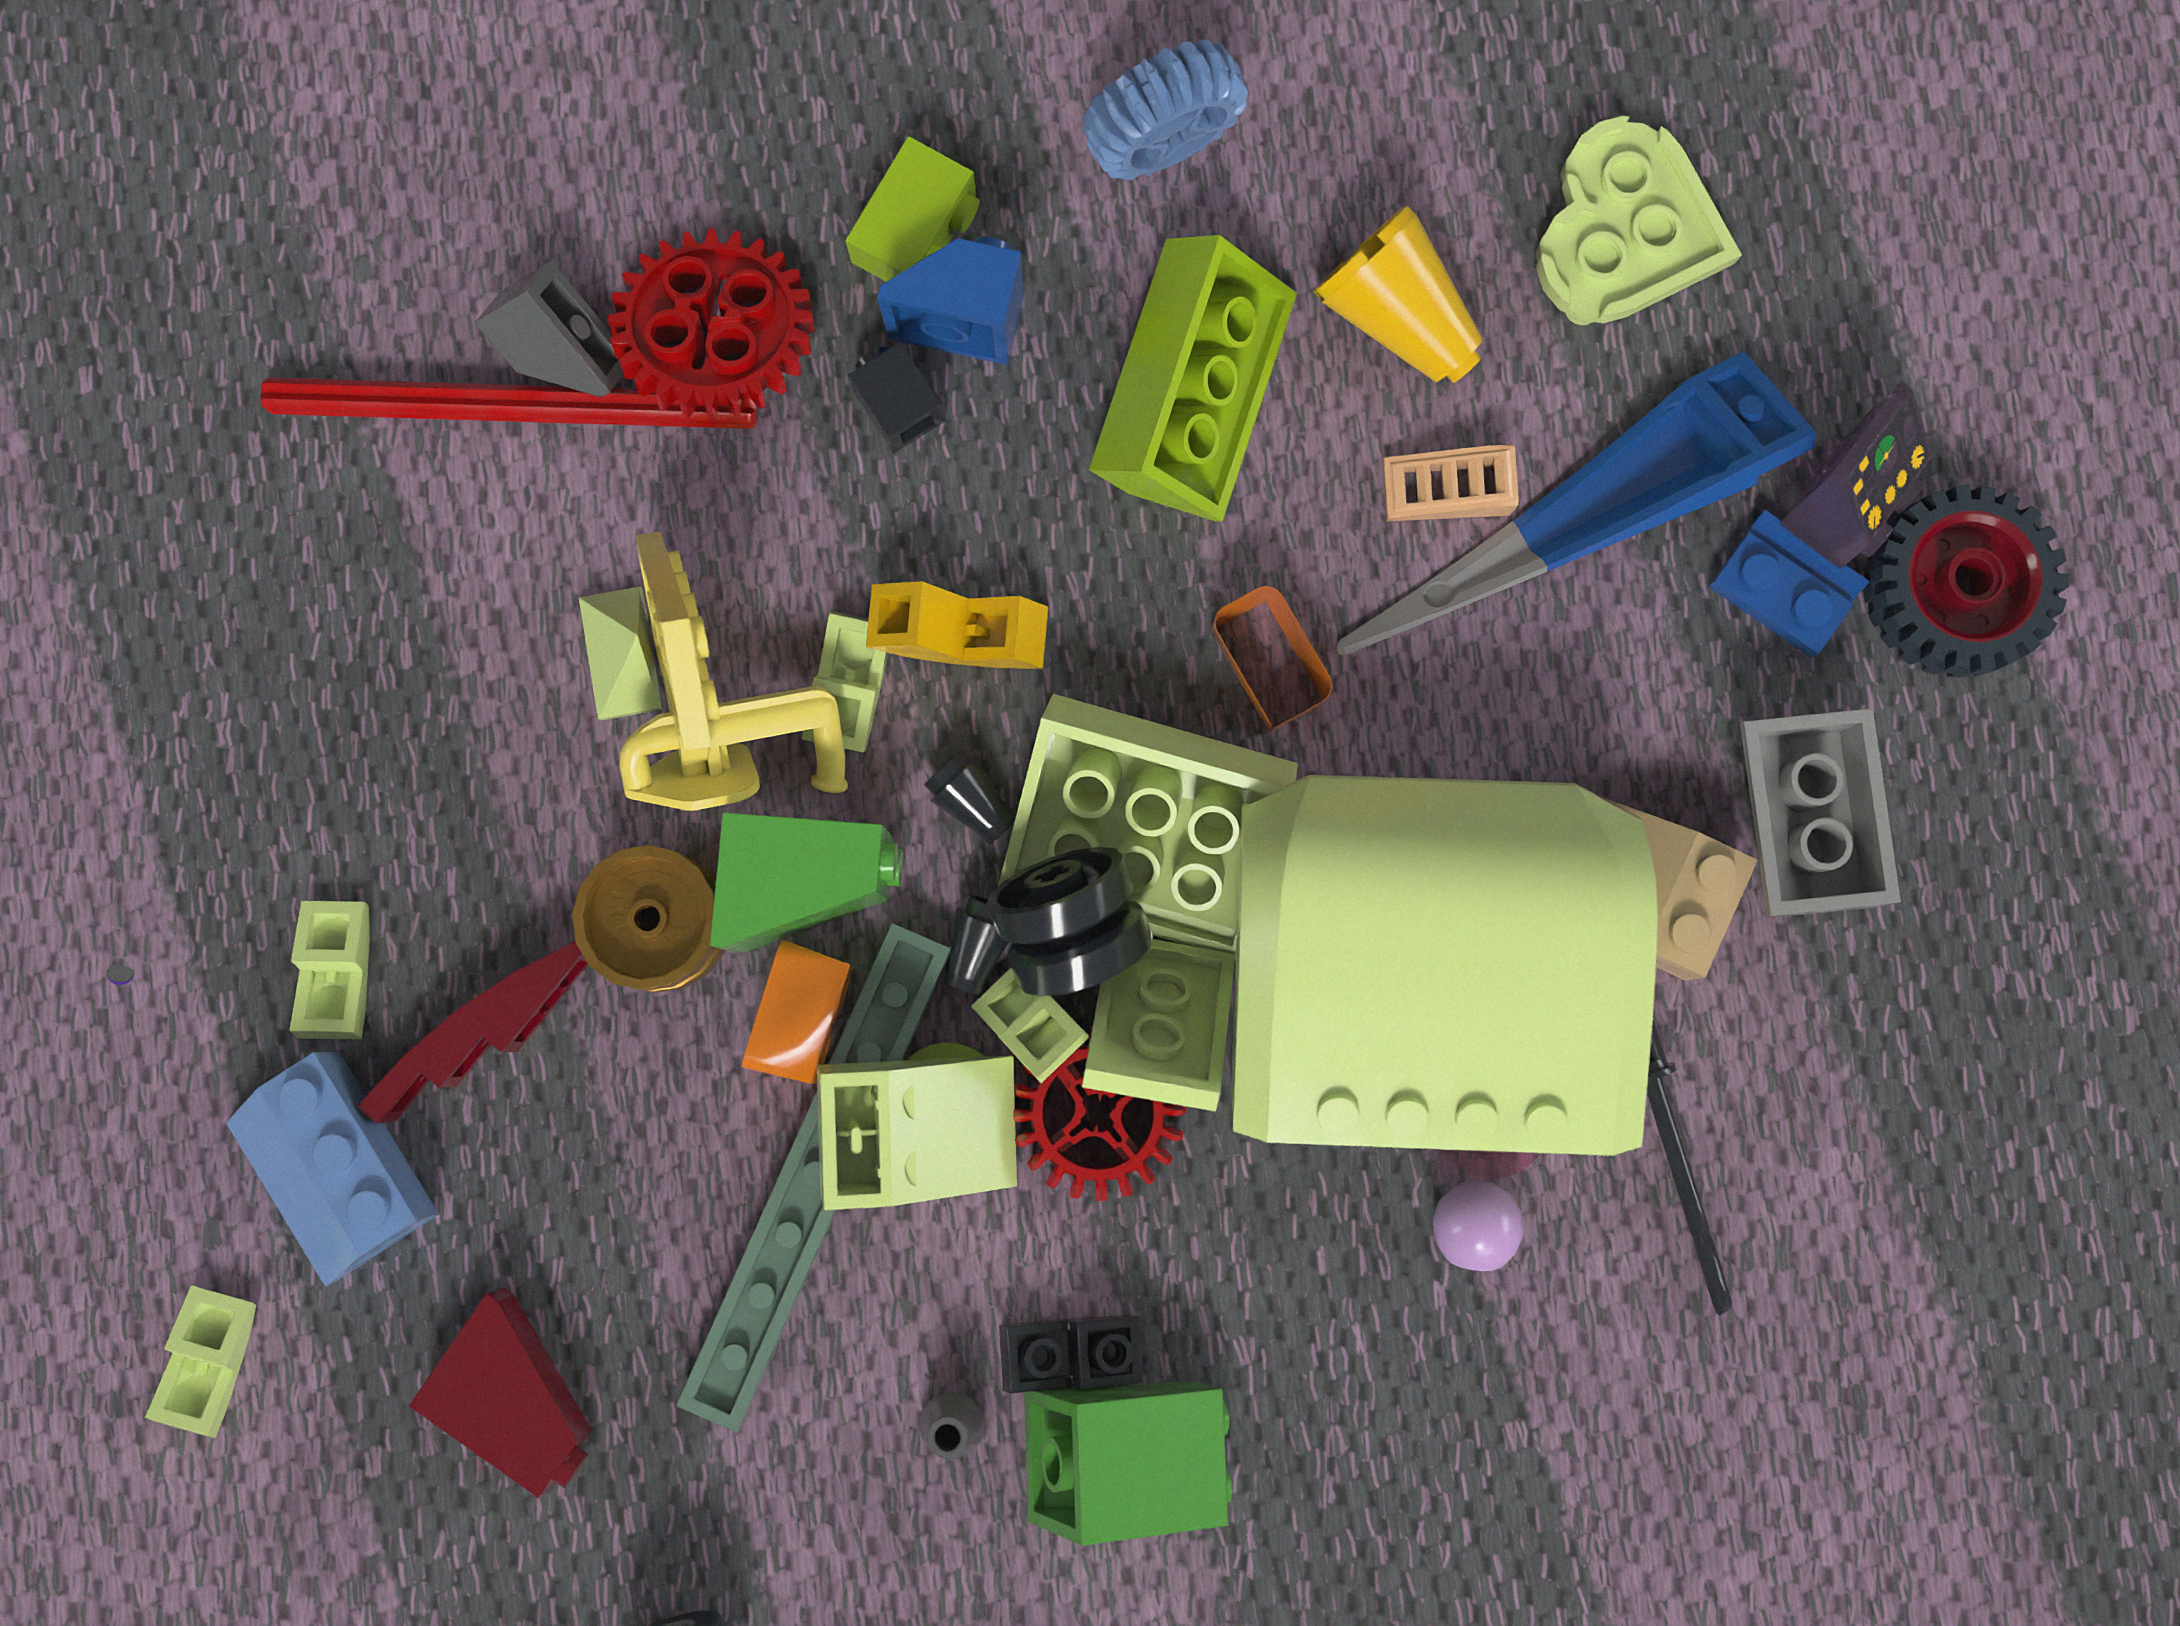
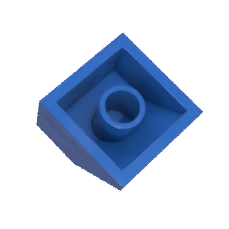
M977 237L975 242L957 238L880 285L877 299L888 339L1009 365L1025 296L1021 252L1012 250L1008 243L993 237Z

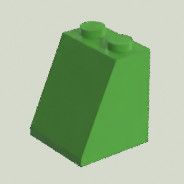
M723 813L710 946L730 952L745 953L888 901L889 887H900L903 849L898 848V843L894 842L893 836L883 825Z
M1189 1381L1135 1383L1083 1390L1075 1387L1024 1392L1028 1522L1081 1546L1228 1526L1227 1504L1232 1496V1482L1225 1464L1224 1437L1229 1429V1413L1223 1400L1221 1388Z

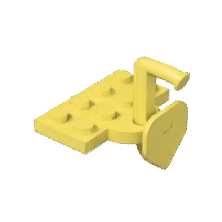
M661 531L636 535L635 539L655 649L663 675L670 712L655 716L641 725L625 740L620 751L619 761L625 796L633 800L682 810H700L745 800L759 790L760 783L749 748L739 742L812 729L817 759V773L811 776L812 786L828 793H841L847 790L848 782L844 779L845 752L838 704L835 697L825 688L810 686L717 703L714 684L709 679L705 660L706 657H709L702 617L698 615L694 594L690 592L686 571H683L679 551L667 552ZM678 749L652 766L649 765V754Z

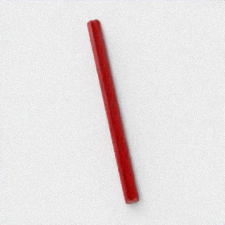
M268 377L262 381L260 395L262 408L271 414L736 429H752L756 427L758 420V406L749 398L742 401L741 417L736 418L727 404L720 405L716 420L710 421L705 406L697 405L694 413L687 419L683 418L679 400L676 399L670 407L663 411L659 409L655 391L641 397L637 388H613L610 393L599 397L565 386Z

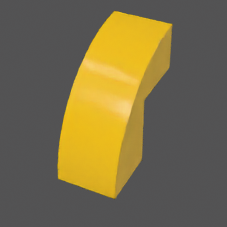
M923 581L872 584L866 647L899 656L948 664L994 668L1043 669L1048 606L1022 596L966 598Z

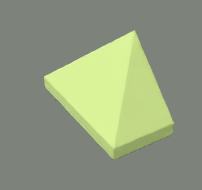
M641 586L579 597L598 719L601 721L662 710Z

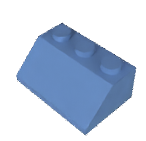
M340 1052L311 1053L258 1087L226 1123L325 1287L335 1283L439 1215L384 1123H375L357 1108L366 1097V1094Z

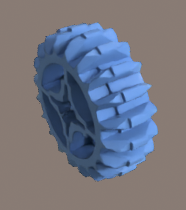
M1199 40L1194 44L1191 41L1182 42L1177 48L1172 50L1163 48L1158 55L1149 59L1143 57L1141 63L1132 69L1123 70L1120 78L1114 82L1106 83L1103 88V94L1093 98L1089 104L1090 108L1082 118L1085 124L1082 130L1088 140L1086 145L1094 160H1098L1103 171L1107 172L1110 178L1133 180L1141 174L1149 177L1156 171L1166 169L1197 152L1204 151L1205 147L1212 141L1222 138L1225 129L1235 125L1239 119L1238 116L1243 113L1247 106L1246 98L1249 93L1244 84L1245 78L1237 62L1234 61L1232 55L1228 54L1221 43Z

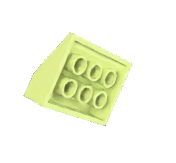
M1053 694L1040 721L999 885L1023 869L1050 857L1092 847L1115 848L1123 854L1134 883L1132 895L1128 899L1135 900L1143 907L1153 936L1183 945L1235 954L1236 959L1242 805L1249 801L1252 804L1287 788V784L1296 781L1298 763Z

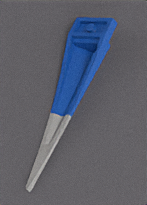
M1742 351L1688 378L1606 449L1515 520L1437 576L1342 638L1337 645L1338 655L1343 656L1755 486L1758 484V476L1813 449L1816 431L1748 355Z

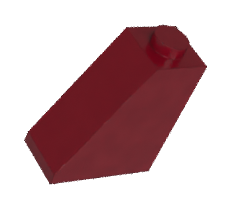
M504 1287L486 1293L413 1398L409 1407L539 1498L556 1483L566 1488L589 1455L580 1447L592 1430L514 1294Z

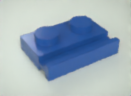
M1764 510L1756 517L1748 532L1742 537L1708 587L1813 658L1820 654L1853 606V602L1860 591L1869 583V580L1767 510Z

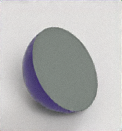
M117 963L107 969L106 975L111 983L125 985L132 980L134 970Z

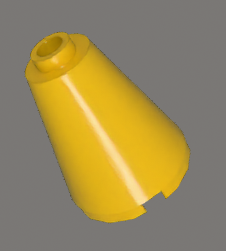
M1406 205L1358 246L1359 248L1345 262L1342 261L1313 292L1320 298L1323 304L1435 383L1445 376L1452 383H1455L1481 360L1482 357L1475 350L1482 343L1483 339L1417 214Z

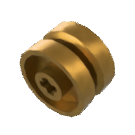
M652 845L621 849L597 863L579 886L572 912L575 942L589 966L613 984L656 993L685 989L707 976L725 953L723 949L710 946L716 877L694 860L676 851ZM650 910L660 913V922L653 930L652 926L645 922V917Z

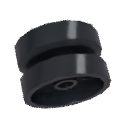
M1092 847L1050 857L1008 878L990 894L987 902L988 910L999 936L1004 941L1013 942L1007 958L1018 986L1024 993L1036 996L1067 994L1094 986L1120 974L1138 962L1151 948L1153 934L1143 907L1135 900L1128 899L1132 895L1134 883L1124 856L1117 849Z

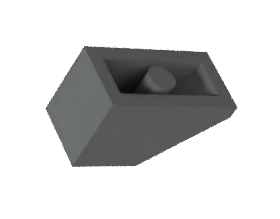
M552 260L502 290L475 321V324L486 335L491 345L504 356L517 373L599 397L610 393L623 375L619 363L620 358L615 357L610 338L613 337L612 333Z

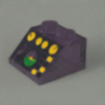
M1901 381L1841 438L1779 523L1838 569H1841L1859 553H1862L1867 558L1872 556L1893 531V527L1886 522L1894 510L1899 514L1903 512L1925 485L1917 477L1933 455L1913 389Z

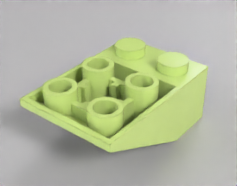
M1012 1055L817 1065L820 1196L824 1210L897 1206L1017 1186L1016 1129L1013 1119V1111L1015 1110L1014 1060Z

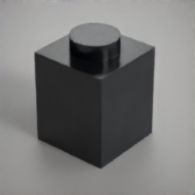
M902 342L890 349L881 346L869 351L855 364L856 370L848 374L854 394L893 454L945 422L942 403Z

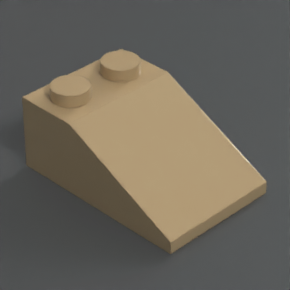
M1598 796L1621 810L1638 816L1643 822L1651 849L1656 878L1658 914L1656 967L1683 980L1706 978L1758 860L1700 832Z

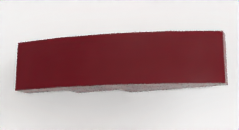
M574 941L511 973L456 1010L408 1051L360 1102L357 1108L375 1123L396 1122L429 1081L439 1088L457 1087L491 1044L500 1052H518L589 965L576 942Z

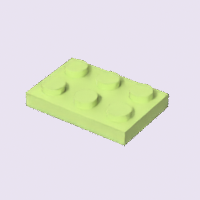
M1152 939L1151 948L1138 962L1120 974L1101 982L1082 1087L1216 1111L1221 1091L1235 954Z

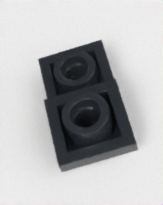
M1119 1315L999 1324L1003 1391L1014 1394L1065 1387H1075L1083 1390L1143 1382L1139 1316Z

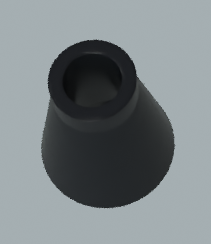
M961 750L923 784L933 794V797L930 799L932 803L980 835L989 845L997 840L1015 822L1016 818L1007 809L977 758L975 757L970 761Z
M968 895L964 908L958 907L956 909L949 970L945 983L968 993L981 994L986 979L1009 942L1004 941L997 933L987 907L988 899Z

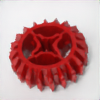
M1093 1024L1090 1025V1027H1089V1038H1090V1040H1091V1034H1092ZM1090 1045L1078 1047L1042 1083L1038 1080L1035 1088L1025 1084H1016L1014 1086L1015 1095L1031 1099L1030 1109H1015L1013 1111L1014 1122L1031 1120L1032 1131L1018 1135L1015 1138V1143L1017 1147H1026L1035 1141L1037 1142L1041 1151L1033 1155L1028 1160L1027 1165L1031 1170H1036L1047 1159L1056 1166L1046 1180V1184L1051 1188H1055L1060 1183L1065 1172L1074 1177L1070 1187V1196L1072 1198H1080L1083 1193L1084 1180L1096 1181V1200L1106 1201L1108 1195L1106 1181L1113 1179L1118 1180L1120 1192L1124 1197L1133 1194L1132 1184L1127 1177L1129 1173L1137 1170L1142 1180L1147 1184L1155 1181L1156 1177L1153 1171L1145 1164L1151 1155L1165 1165H1169L1172 1162L1173 1156L1167 1150L1159 1147L1158 1144L1162 1136L1172 1141L1182 1140L1183 1131L1176 1127L1165 1126L1166 1115H1184L1186 1113V1106L1151 1100V1125L1145 1140L1139 1148L1129 1137L1121 1123L1123 1108L1134 1098L1133 1096L1123 1095L1114 1102L1116 1106L1109 1112L1113 1121L1112 1126L1121 1136L1119 1140H1116L1107 1128L1098 1131L1097 1123L1094 1130L1084 1126L1076 1134H1070V1131L1081 1123V1118L1087 1112L1083 1103L1084 1098L1075 1088L1076 1084L1083 1085L1084 1077L1072 1064L1088 1057ZM1024 1065V1069L1027 1071V1073L1034 1076ZM1058 1076L1072 1095L1076 1110L1069 1123L1050 1138L1044 1121V1103L1051 1083ZM1082 1087L1089 1096L1098 1094L1099 1101L1103 1094L1110 1098L1117 1094ZM1097 1136L1105 1139L1123 1160L1108 1166H1089L1068 1158L1063 1152L1085 1137Z

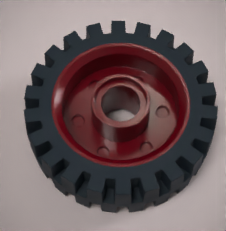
M1970 485L1955 486L1947 491L1943 489L1930 494L1910 505L1891 520L1881 531L1883 534L1874 541L1869 551V554H1872L1873 557L1865 564L1863 577L1870 579V584L1863 589L1865 603L1873 602L1875 610L1868 615L1873 627L1883 626L1886 634L1881 639L1889 649L1898 646L1902 650L1899 658L1910 665L1919 662L1923 664L1922 671L1933 675L1945 672L1947 677L1962 678L1969 675L1974 677L1996 671L2018 661L2042 644L2041 640L2051 635L2058 624L2053 621V618L2063 613L2067 599L2059 597V593L2069 588V574L2058 573V567L2067 562L2063 548L2052 550L2049 545L2051 540L2058 537L2051 525L2039 529L2035 524L2041 514L2032 506L2023 510L2017 508L2021 498L2009 492L1996 497V488L1980 486L1972 491L1970 490ZM1956 570L1966 573L1973 584L1972 595L1966 594L1957 585L1955 579Z

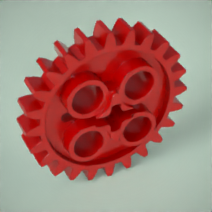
M709 228L704 243L696 244L693 236L688 231L683 232V247L677 250L665 240L659 241L662 257L657 261L641 253L638 259L642 275L627 271L623 272L622 278L627 292L612 293L611 298L616 313L608 315V323L613 335L610 341L615 357L620 358L619 363L626 379L634 378L641 397L655 391L659 409L663 411L670 407L677 399L679 400L683 418L687 419L694 413L697 405L705 406L709 420L715 421L720 405L728 404L731 412L738 418L742 416V401L748 398L759 408L766 407L763 390L767 387L782 395L787 392L782 373L793 376H800L802 374L799 356L811 355L812 349L808 334L815 332L813 315L810 312L812 307L808 289H802L801 276L798 269L787 270L783 252H777L767 258L765 243L761 238L753 242L748 249L743 248L741 233L736 230L730 236L727 243H719L715 229ZM727 279L723 286L722 292L720 290L719 296L717 297V292L721 281ZM691 287L700 288L696 292L682 294L684 290ZM749 301L760 302L758 305L752 307L741 306L742 304ZM718 305L721 316H716ZM703 331H705V332L708 331V335H707L706 341H705V337H704ZM674 340L684 341L675 347H662ZM705 352H707V356L703 367L697 369L698 365L701 362L702 356L704 358ZM734 353L744 354L742 358L734 361L723 360L727 355Z

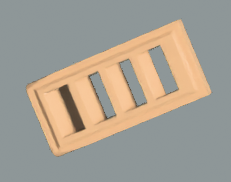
M1514 444L1487 445L1385 457L1382 461L1386 521L1510 516L1518 506L1519 495ZM1494 468L1495 494L1485 495L1483 469ZM1467 469L1469 496L1459 498L1457 470ZM1431 471H1441L1442 500H1432ZM1404 472H1416L1418 502L1406 503Z

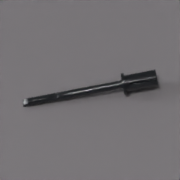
M1653 1019L1646 1093L1689 1231L1694 1240V1247L1716 1313L1721 1316L1732 1308V1300L1713 1239L1709 1233L1706 1216L1662 1079L1663 1076L1669 1075L1677 1069L1675 1063L1667 1062Z

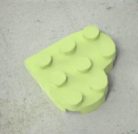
M1619 116L1598 122L1580 136L1561 170L1562 192L1567 207L1554 217L1548 230L1539 242L1535 252L1537 260L1536 269L1543 291L1559 310L1565 312L1566 316L1573 323L1579 325H1587L1592 322L1606 323L1628 317L1735 264L1742 256L1684 149L1671 133L1663 127L1656 131L1644 123L1627 122L1629 116Z

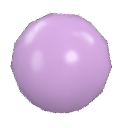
M1465 1181L1453 1186L1438 1201L1432 1216L1434 1241L1445 1259L1451 1264L1469 1270L1493 1271L1502 1268L1515 1255L1524 1236L1523 1216L1520 1208L1509 1192L1492 1182Z

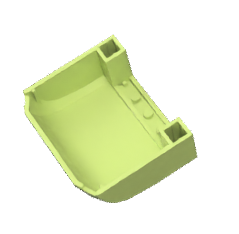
M1307 775L1287 784V788L1252 804L1250 801L1243 804L1241 811L1231 1073L1233 1131L1271 1143L1610 1156L1642 1147L1653 1020L1658 923L1656 878L1651 849L1642 820L1638 816L1629 814L1606 802L1595 793L1576 783Z

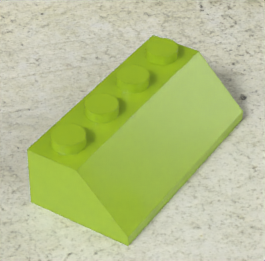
M1221 235L1166 239L1089 470L1128 494L1215 522H1223L1297 293Z

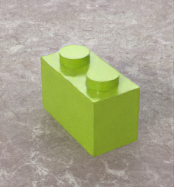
M908 136L846 239L851 262L887 282L946 246L955 230L961 233L965 232L973 221L980 202L976 198L973 171Z

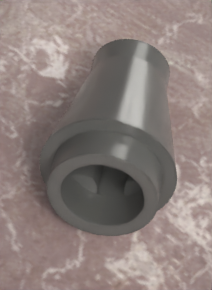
M945 1392L935 1396L927 1403L920 1417V1433L924 1443L935 1455L941 1458H959L969 1454L979 1445L984 1434L985 1420L980 1406L971 1397L960 1392ZM944 1424H951L957 1427L960 1435L957 1441L947 1442L944 1441V1435L938 1431V1428Z

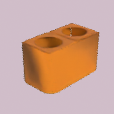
M1262 586L1222 607L1215 617L1211 633L1270 733L1271 723L1216 628L1266 601L1322 697L1323 701L1278 725L1272 731L1324 703L1331 693L1332 682L1283 595L1273 587Z
M782 939L777 949L748 1040L742 1068L816 1084L817 1065L825 1063L854 966Z

